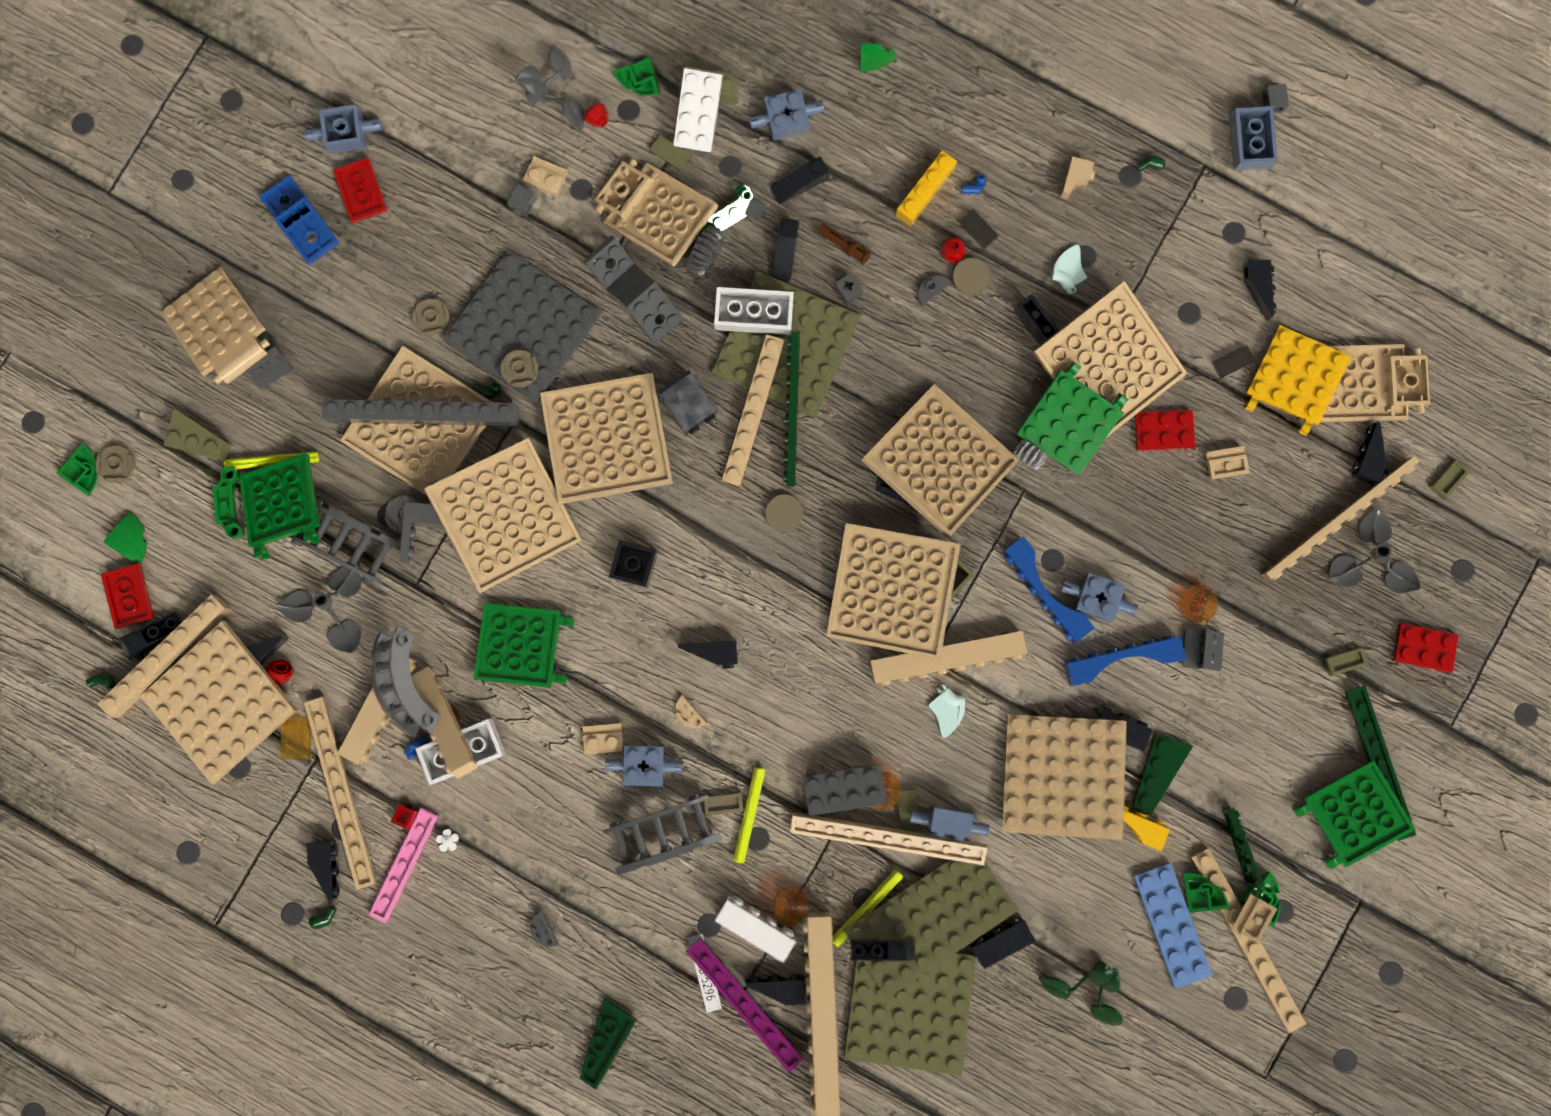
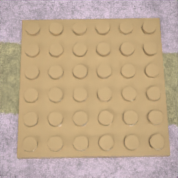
M1121 281L1032 351L1052 380L1060 369L1066 372L1072 361L1082 367L1073 377L1111 404L1119 392L1128 398L1125 405L1120 408L1124 412L1108 436L1187 374L1125 281Z
M404 346L401 347L367 399L493 403ZM351 423L340 441L426 495L424 488L456 473V468H460L486 426Z
M653 373L540 393L559 504L673 484Z
M934 384L861 461L941 533L949 538L1014 467L1019 459Z
M529 438L424 488L478 594L582 541L564 505L558 503L557 492Z
M846 523L826 637L940 659L961 544Z
M221 621L140 696L212 785L221 780L297 711L296 707L225 621Z
M1008 715L1002 832L1123 840L1127 721Z

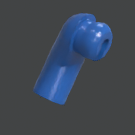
M979 174L971 185H961V194L980 193L986 186V176Z
M423 735L410 741L404 750V755L407 756L408 760L417 757L416 748L429 743L427 736Z

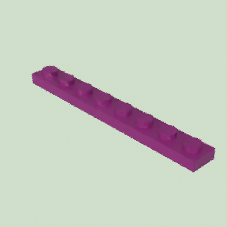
M699 938L686 950V953L788 1073L804 1060L802 1055L702 938Z

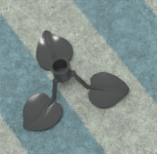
M554 48L550 50L548 55L549 63L556 71L553 76L542 83L540 72L534 66L529 65L518 73L515 81L525 87L526 98L531 104L539 101L543 104L546 102H564L562 109L566 118L581 133L585 116L583 108L575 99H570L569 101L566 98L546 99L548 95L546 85L559 75L566 80L571 76L572 72L568 57L560 49Z
M1375 509L1367 514L1361 521L1358 529L1359 536L1364 542H1373V545L1376 546L1371 551V556L1358 565L1350 556H1339L1332 562L1328 574V579L1333 584L1341 587H1351L1358 584L1363 578V574L1358 568L1371 560L1377 562L1386 560V570L1389 573L1385 575L1384 580L1389 590L1394 593H1407L1420 589L1419 579L1408 564L1395 562L1390 568L1389 560L1391 558L1389 556L1391 555V548L1385 542L1391 538L1392 527L1379 509Z
M343 566L335 571L329 579L328 585L330 589L336 592H328L327 594L318 592L312 598L306 591H296L277 603L283 615L299 623L309 620L312 617L311 609H314L316 606L320 610H326L338 625L329 632L328 641L331 646L336 650L353 653L357 649L361 638L358 625L352 620H346L341 624L330 608L333 604L331 596H337L340 593L343 597H351L358 593L361 588L360 574Z

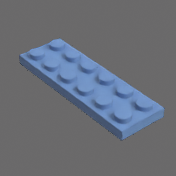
M1168 862L1133 875L1173 987L1177 989L1212 976L1171 863Z

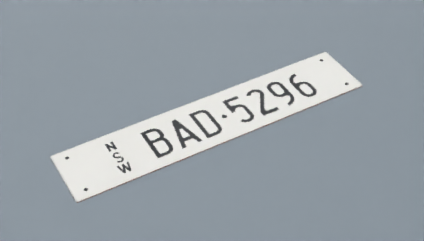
M703 934L688 937L689 945H693L699 938H702L704 941ZM694 962L706 1012L722 1009L717 988Z

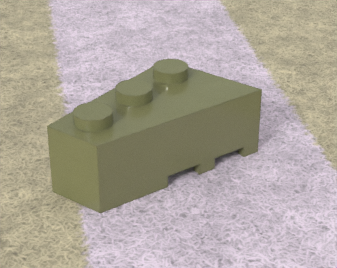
M683 55L679 96L681 95L685 67L720 73L724 72ZM724 73L719 103L735 104L737 78Z
M174 408L163 445L224 462L228 458L231 444Z

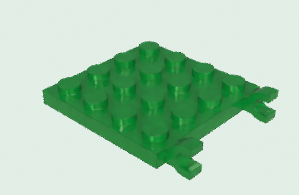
M1072 361L1066 372L1060 369L1016 434L1077 475H1080L1124 412L1120 408L1125 405L1128 398L1119 392L1111 404L1073 378L1082 367Z
M303 453L239 475L248 546L254 548V558L261 557L263 561L270 559L265 544L304 532V541H310L311 544L320 542L319 536L315 531V528L320 526L308 454Z
M484 603L474 680L552 688V683L567 684L566 675L553 673L559 627L561 625L574 628L575 620L570 617H561V611Z
M1374 760L1367 762L1304 797L1303 799L1306 803L1293 809L1296 816L1299 817L1306 815L1310 811L1337 854L1324 860L1327 868L1330 869L1335 868L1341 863L1347 868L1416 830Z

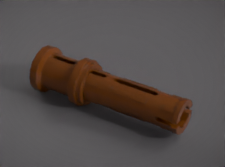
M825 223L818 230V234L846 251L848 257L852 256L860 261L862 266L865 265L872 254L871 250L867 251L857 241H850Z

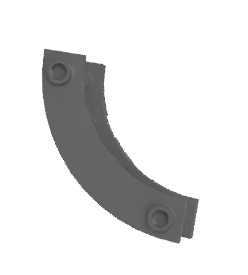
M316 499L317 512H324V518L319 525L320 527L316 530L319 541L331 520L333 521L336 518L342 521V528L329 552L327 553L318 548V543L311 544V542L304 541V532L289 536L292 538L291 543L299 547L304 545L362 575V580L373 584L374 581L381 584L383 581L375 577L388 550H391L392 547L400 550L401 542L374 528L369 531V526ZM354 527L362 531V538L347 563L335 556L349 530H352ZM375 538L382 542V547L367 573L355 566L369 540Z
M397 626L392 638L382 632L377 634L371 658H373L371 678L375 695L384 713L389 715L393 720L392 723L397 728L413 738L416 737L420 727L429 733H433L440 715L429 708L421 699L411 678L409 655L414 635Z
M699 794L688 797L689 801L659 812L625 823H621L620 820L610 823V828L603 830L605 834L614 831L623 861H621L622 865L615 867L617 875L637 870V868L643 866L647 867L689 853L696 848H702L722 840L720 832L712 834L709 831L700 805L701 801L709 799L708 795L700 797ZM693 805L702 833L700 834L701 838L695 841L689 836L681 812L682 808ZM670 812L674 813L683 840L681 842L682 845L675 848L668 845L659 817ZM650 819L653 821L661 846L660 853L651 855L650 852L648 853L638 824ZM628 826L632 828L640 852L639 859L634 861L633 858H630L621 830Z

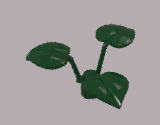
M1097 961L1093 969L1088 970L1087 974L1072 988L1064 980L1039 976V981L1046 991L1054 997L1068 999L1071 995L1070 993H1073L1085 980L1090 978L1091 983L1100 986L1098 1005H1092L1090 1008L1092 1015L1098 1021L1107 1025L1118 1026L1122 1024L1123 1017L1117 1009L1112 1006L1102 1005L1103 989L1112 993L1120 990L1121 980L1116 967L1110 968L1106 963Z

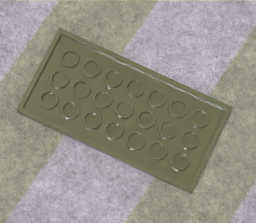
M948 860L843 931L850 942L851 940L915 939V960L863 961L884 996L888 999L1017 912V909L986 862L984 865Z

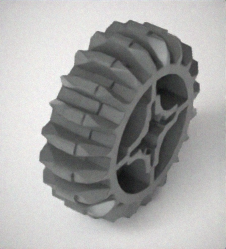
M710 225L701 232L687 263L688 270L691 273L699 276H704L708 273L724 243V232Z

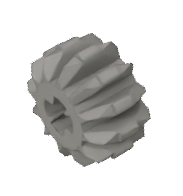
M1021 440L1013 452L1017 458L1034 469H1039L1047 458L1045 452L1027 440Z

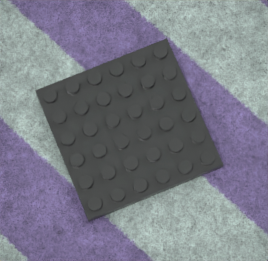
M508 250L446 334L443 342L537 405L541 399L540 393L548 390L599 319L602 312ZM513 350L528 351L536 358L539 365V374L536 380L527 387L515 388L509 385L503 379L500 372L502 359Z

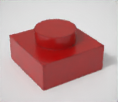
M398 804L391 823L410 830L418 812Z

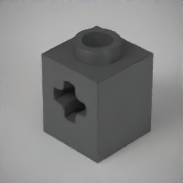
M1274 82L1267 85L1262 92L1264 107L1273 106L1274 113L1284 112L1289 106L1286 84Z
M517 184L507 203L511 210L510 212L518 217L522 215L527 218L537 197L533 191Z
M852 273L848 275L843 274L836 279L835 289L846 306L863 296L864 291ZM845 285H847V287L851 286V291H849V289H844Z

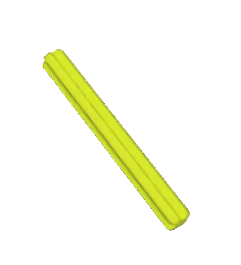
M304 452L309 455L310 463L319 462L318 452ZM303 453L225 459L224 467L230 466L235 469L266 467Z
M754 768L733 859L737 863L745 862L765 775V769Z
M895 869L832 937V943L836 947H840L848 938L843 930L873 911L900 882L903 876L898 870Z

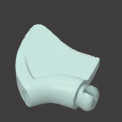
M1074 245L1061 254L1051 271V280L1059 282L1068 295L1077 291L1075 285L1087 279L1081 266L1079 245Z
M942 684L937 688V692L940 695L928 706L938 719L942 737L946 738L957 728L963 718L965 696L955 695L950 688Z

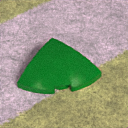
M861 43L860 73L880 69L896 60V53L890 47L889 52H887L882 44Z
M646 58L635 64H629L613 71L620 84L627 90L631 89L637 92V95L655 96L660 94L651 58Z
M82 443L56 474L89 497L95 488L98 474H96L95 458L91 451Z
M131 512L115 526L103 542L121 555L139 564L142 563L147 550V542L144 541L142 533L145 532V529L140 520Z
M1266 872L1261 876L1265 887L1256 889L1250 886L1239 901L1245 905L1250 894L1277 908L1269 923L1270 927H1274L1281 908V904L1277 903L1278 896L1276 894L1280 893V889L1272 873Z
M1183 873L1189 913L1230 909L1228 900L1219 886H1215L1208 881V878L1202 875Z

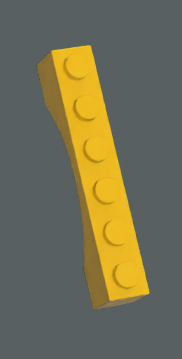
M1124 806L1123 822L1133 831L1138 841L1162 851L1170 829L1165 828L1166 823L1154 819V822L1146 820L1147 815L1137 811L1134 815L1129 813V808Z

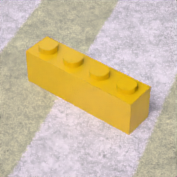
M942 150L898 207L896 217L911 227L954 171L957 161Z

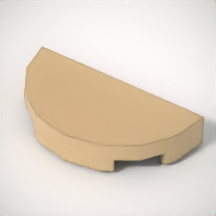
M681 694L675 707L676 716L679 721L691 728L702 727L707 724L703 717Z

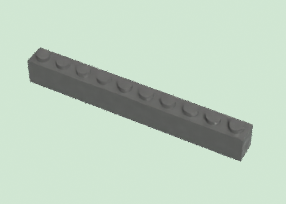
M323 399L322 419L335 423L519 426V406L516 403Z

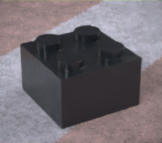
M619 540L609 578L648 589L658 551Z

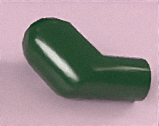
M1152 155L1138 162L1137 166L1140 172L1149 167L1162 170L1166 163L1163 158Z
M476 382L472 388L487 399L497 396L501 391L500 385L497 382H493L488 387H484Z
M101 672L88 678L86 684L89 688L101 684L105 685L107 689H111L116 685V681L112 675Z
M328 906L323 916L310 917L308 924L313 929L328 926L337 909Z

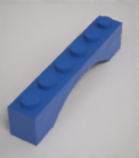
M1024 536L1003 551L1005 561L1015 567V573L1018 578L1026 581L1029 592L1040 599V606L1043 610L1050 612L1052 615L1050 617L1057 627L1060 625L1064 630L1062 634L1069 642H1078L1095 629L1084 613L1063 606L1046 591L1037 573L1035 550Z
M1174 634L1163 636V640L1158 642L1154 638L1143 641L1144 645L1141 646L1133 643L1125 645V649L1118 651V647L1106 650L1107 654L1103 655L1095 652L1087 654L1088 658L1082 660L1080 656L1070 658V663L1064 664L1069 685L1076 686L1092 682L1106 666L1126 657H1145L1162 664L1185 660L1186 656L1181 636L1175 638Z

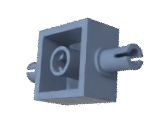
M801 89L764 97L765 114L749 117L751 129L768 125L772 139L776 141L809 133V115L825 112L822 100L806 104L803 100Z
M357 104L319 110L321 127L305 129V133H307L305 137L308 142L323 139V145L330 154L366 149V132L382 131V123L380 118L364 121L363 114Z
M1091 573L1084 575L1081 585L1068 582L1067 580H1064L1062 583L1061 592L1077 596L1073 610L1082 612L1086 616L1112 623L1118 611L1135 616L1137 613L1135 610L1138 609V604L1122 600L1126 585ZM1100 594L1102 601L1098 602L1096 595Z
M626 745L624 746L623 759L605 758V764H613V766H605V771H622L623 785L663 786L664 774L666 772L683 773V767H675L683 766V760H666L665 746ZM643 760H645L646 764H649V768H646L645 771L640 767Z
M933 805L930 807L929 814L912 810L910 816V823L927 825V829L934 836L945 837V834H949L952 839L964 841V838H970L971 833L988 837L990 824L973 822L974 815L970 812Z

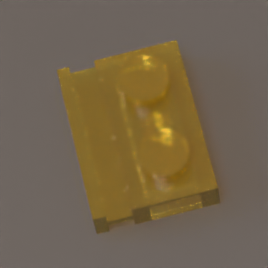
M286 720L282 724L281 759H311L312 730L309 720Z

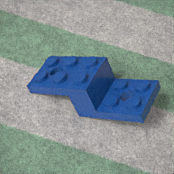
M290 175L259 196L274 216L275 222L309 266L340 243ZM289 197L290 203L287 206H283L282 200ZM311 234L317 235V240L314 243L308 242V237Z

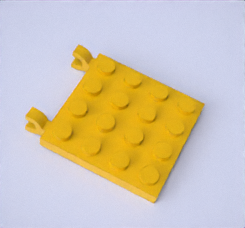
M1280 325L1246 393L1251 398L1245 409L1253 412L1258 401L1264 402L1304 420L1299 433L1306 436L1309 434L1312 424L1315 426L1319 425L1352 356Z

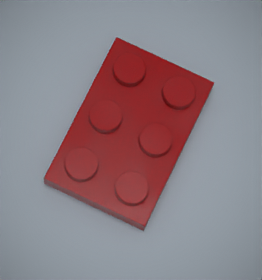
M369 158L333 170L352 223L388 211Z
M1193 410L1139 412L1134 416L1137 451L1196 448Z
M137 563L101 574L114 629L118 630L155 619L141 564Z
M1399 624L1393 662L1453 673L1459 635Z

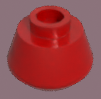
M602 103L593 104L584 115L585 122L595 128H602L608 123L609 115L606 106Z
M949 237L942 242L940 253L946 261L958 262L964 257L966 247L961 239Z
M275 660L267 666V673L276 684H285L293 676L294 667L286 660Z

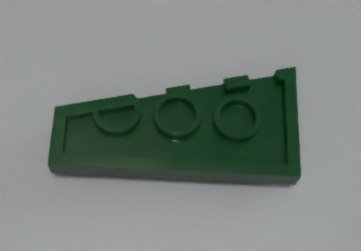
M1156 733L1154 734L1132 804L1133 808L1150 814L1153 813L1192 750V745Z
M1232 807L1222 809L1245 884L1256 889L1265 887L1247 842L1246 833L1241 826L1239 812Z
M606 998L603 1000L596 1029L590 1042L589 1052L586 1055L579 1078L595 1090L598 1089L638 1021L637 1018Z

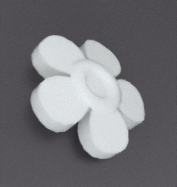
M445 829L443 836L438 835L436 837V842L442 843L439 846L442 852H445L447 848L454 851L457 848L454 842H457L459 837L456 833L451 835V831Z

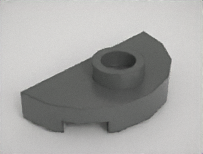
M939 275L925 279L918 291V301L923 307L948 287L951 281Z
M543 909L535 914L531 923L532 937L538 944L540 943L543 946H558V940Z

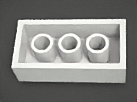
M692 67L684 68L673 146L706 152L712 151L724 73Z
M717 287L715 330L791 335L794 292Z
M487 719L462 730L478 766L506 755L493 719ZM434 741L416 748L429 785L439 783L454 776L447 773L444 767L446 761L438 754L437 748L439 746Z
M735 895L733 897L728 896L715 921L784 963L796 942V937L793 934L794 931L786 926L781 928L776 924L777 921L770 916L763 917L760 915L761 911L751 905L748 908L739 897Z

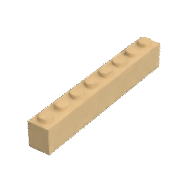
M211 594L97 704L110 718L121 717L141 698L140 696L188 653L232 609L220 596Z
M1023 631L943 646L940 659L907 653L870 661L874 684L879 683V687L891 685V680L898 679V683L910 681L909 677L917 676V679L928 677V673L935 672L936 675L947 674V669L954 668L955 672L966 670V666L972 664L974 668L985 666L987 661L997 664L1004 662L1003 658L1011 657V660L1023 659L1022 655L1027 654Z

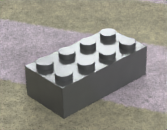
M882 763L811 774L803 777L809 816L883 805L889 802Z

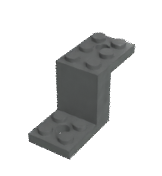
M611 235L583 260L612 299L634 317L654 344L683 320L658 284L633 263L614 236ZM612 258V263L606 266V261ZM661 314L660 320L655 322L656 316Z
M456 468V473L459 472V471H461V470H463V469H462V468ZM405 502L400 562L403 564H410V560L414 559V547H411V542L416 539V529L413 526L444 529L431 504Z

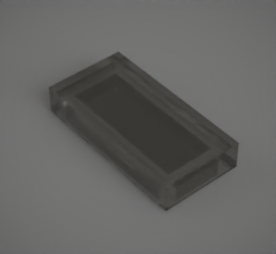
M974 209L959 221V224L984 250L999 236Z
M1245 345L1214 360L1212 364L1220 379L1254 363L1256 360L1248 345Z

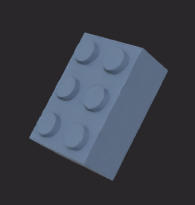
M1273 106L1235 108L1229 116L1234 171L1271 169L1278 162Z

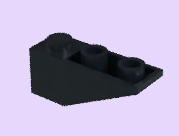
M1248 260L1243 265L1244 285L1264 318L1269 320L1277 310L1273 295H1275V284L1272 282L1274 266H1271V260Z
M1379 421L1367 427L1365 442L1360 445L1358 453H1360L1359 458L1352 466V477L1372 485L1380 483L1387 465L1381 422Z
M173 612L120 637L119 644L128 660H131L159 645L182 622L176 612Z
M1104 705L1094 707L1093 710L1102 720L1127 721L1126 745L1139 751H1145L1153 730L1148 728L1147 723L1140 720L1133 722L1129 720L1130 716L1120 712L1116 715L1111 712V708Z
M335 840L307 843V864L328 901H334L340 894V887L337 884L339 866L336 864V857L339 852L338 845H336Z
M915 939L851 940V960H915Z
M790 974L788 978H780V975H770L768 979H761L760 976H751L749 980H745V987L784 1005L805 1004L804 977H800V974Z

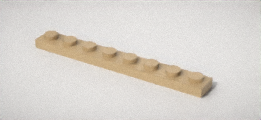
M766 334L722 478L724 482L741 487L785 340Z

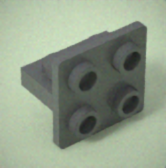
M275 339L268 341L270 345L265 348L268 354L245 371L252 376L257 387L260 389L292 372L290 364Z
M1185 629L1183 648L1186 659L1182 660V667L1221 671L1224 633L1208 629Z

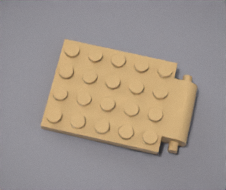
M631 159L628 164L622 161L594 201L597 207L594 210L598 214H601L603 210L609 212L610 214L603 222L605 226L675 267L718 208L716 202L649 163H646L642 170L639 171L635 169L638 163L634 159Z
M221 266L160 312L200 373L206 376L215 369L218 375L213 380L217 384L222 381L229 384L268 354L265 350L270 345L268 340L265 338L259 342L257 336L266 330Z
M1404 344L1329 346L1352 357L1320 423L1407 421L1409 419L1408 407H1416L1417 414L1425 413L1424 406L1430 405L1428 356L1421 355V348L1413 349V356H1405Z

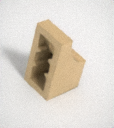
M1072 157L1060 198L1067 200L1072 190L1081 185L1087 186L1090 180L1093 181L1096 172L1093 169L1094 162Z

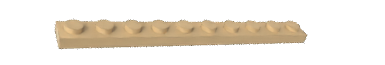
M1416 456L1407 458L1383 477L1380 483L1369 488L1263 572L1261 576L1265 581L1278 579L1283 574L1282 570L1286 567L1290 569L1297 564V558L1301 555L1305 557L1313 551L1311 547L1326 541V535L1330 532L1333 534L1341 529V524L1345 520L1349 522L1357 516L1355 512L1360 508L1364 510L1372 504L1370 501L1374 497L1379 498L1386 493L1385 489L1389 485L1393 487L1401 481L1400 477L1403 474L1408 475L1416 469L1414 466L1420 461Z
M325 697L304 702L356 890L377 884L342 757L337 754L339 746Z
M793 812L790 833L979 865L985 864L987 844L961 841L947 837L814 815L809 816L808 814Z
M1205 848L1191 856L1190 858L1199 874L1208 878V881L1215 886H1219L1225 894L1230 909H1222L1220 912L1286 1031L1291 1033L1306 1025L1261 941L1256 943L1232 929L1242 911V907L1210 849Z

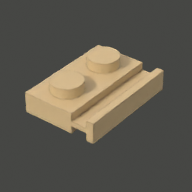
M533 156L523 182L558 197L565 178L569 173L568 170Z
M1245 446L1206 452L1205 456L1207 457L1210 480L1250 473L1244 450Z
M622 723L582 727L584 755L624 751Z
M1250 894L1232 929L1259 943L1277 908Z

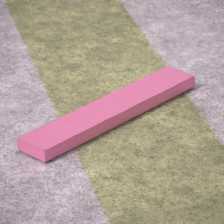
M422 807L419 809L413 825L368 915L384 923L388 922L439 815Z

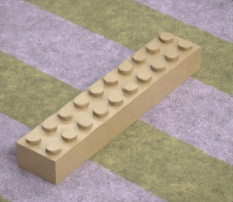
M807 912V918H803L804 933H808V938H804L805 953L809 954V958H805L806 973H809L810 977L806 978V993H810V998H807V1014H811V1018H807L808 1034H812V1038H808L809 1055L813 1054V1058H809L810 1075H814V1078H810L811 1096L815 1095V1098H811L812 1116H840L831 913Z

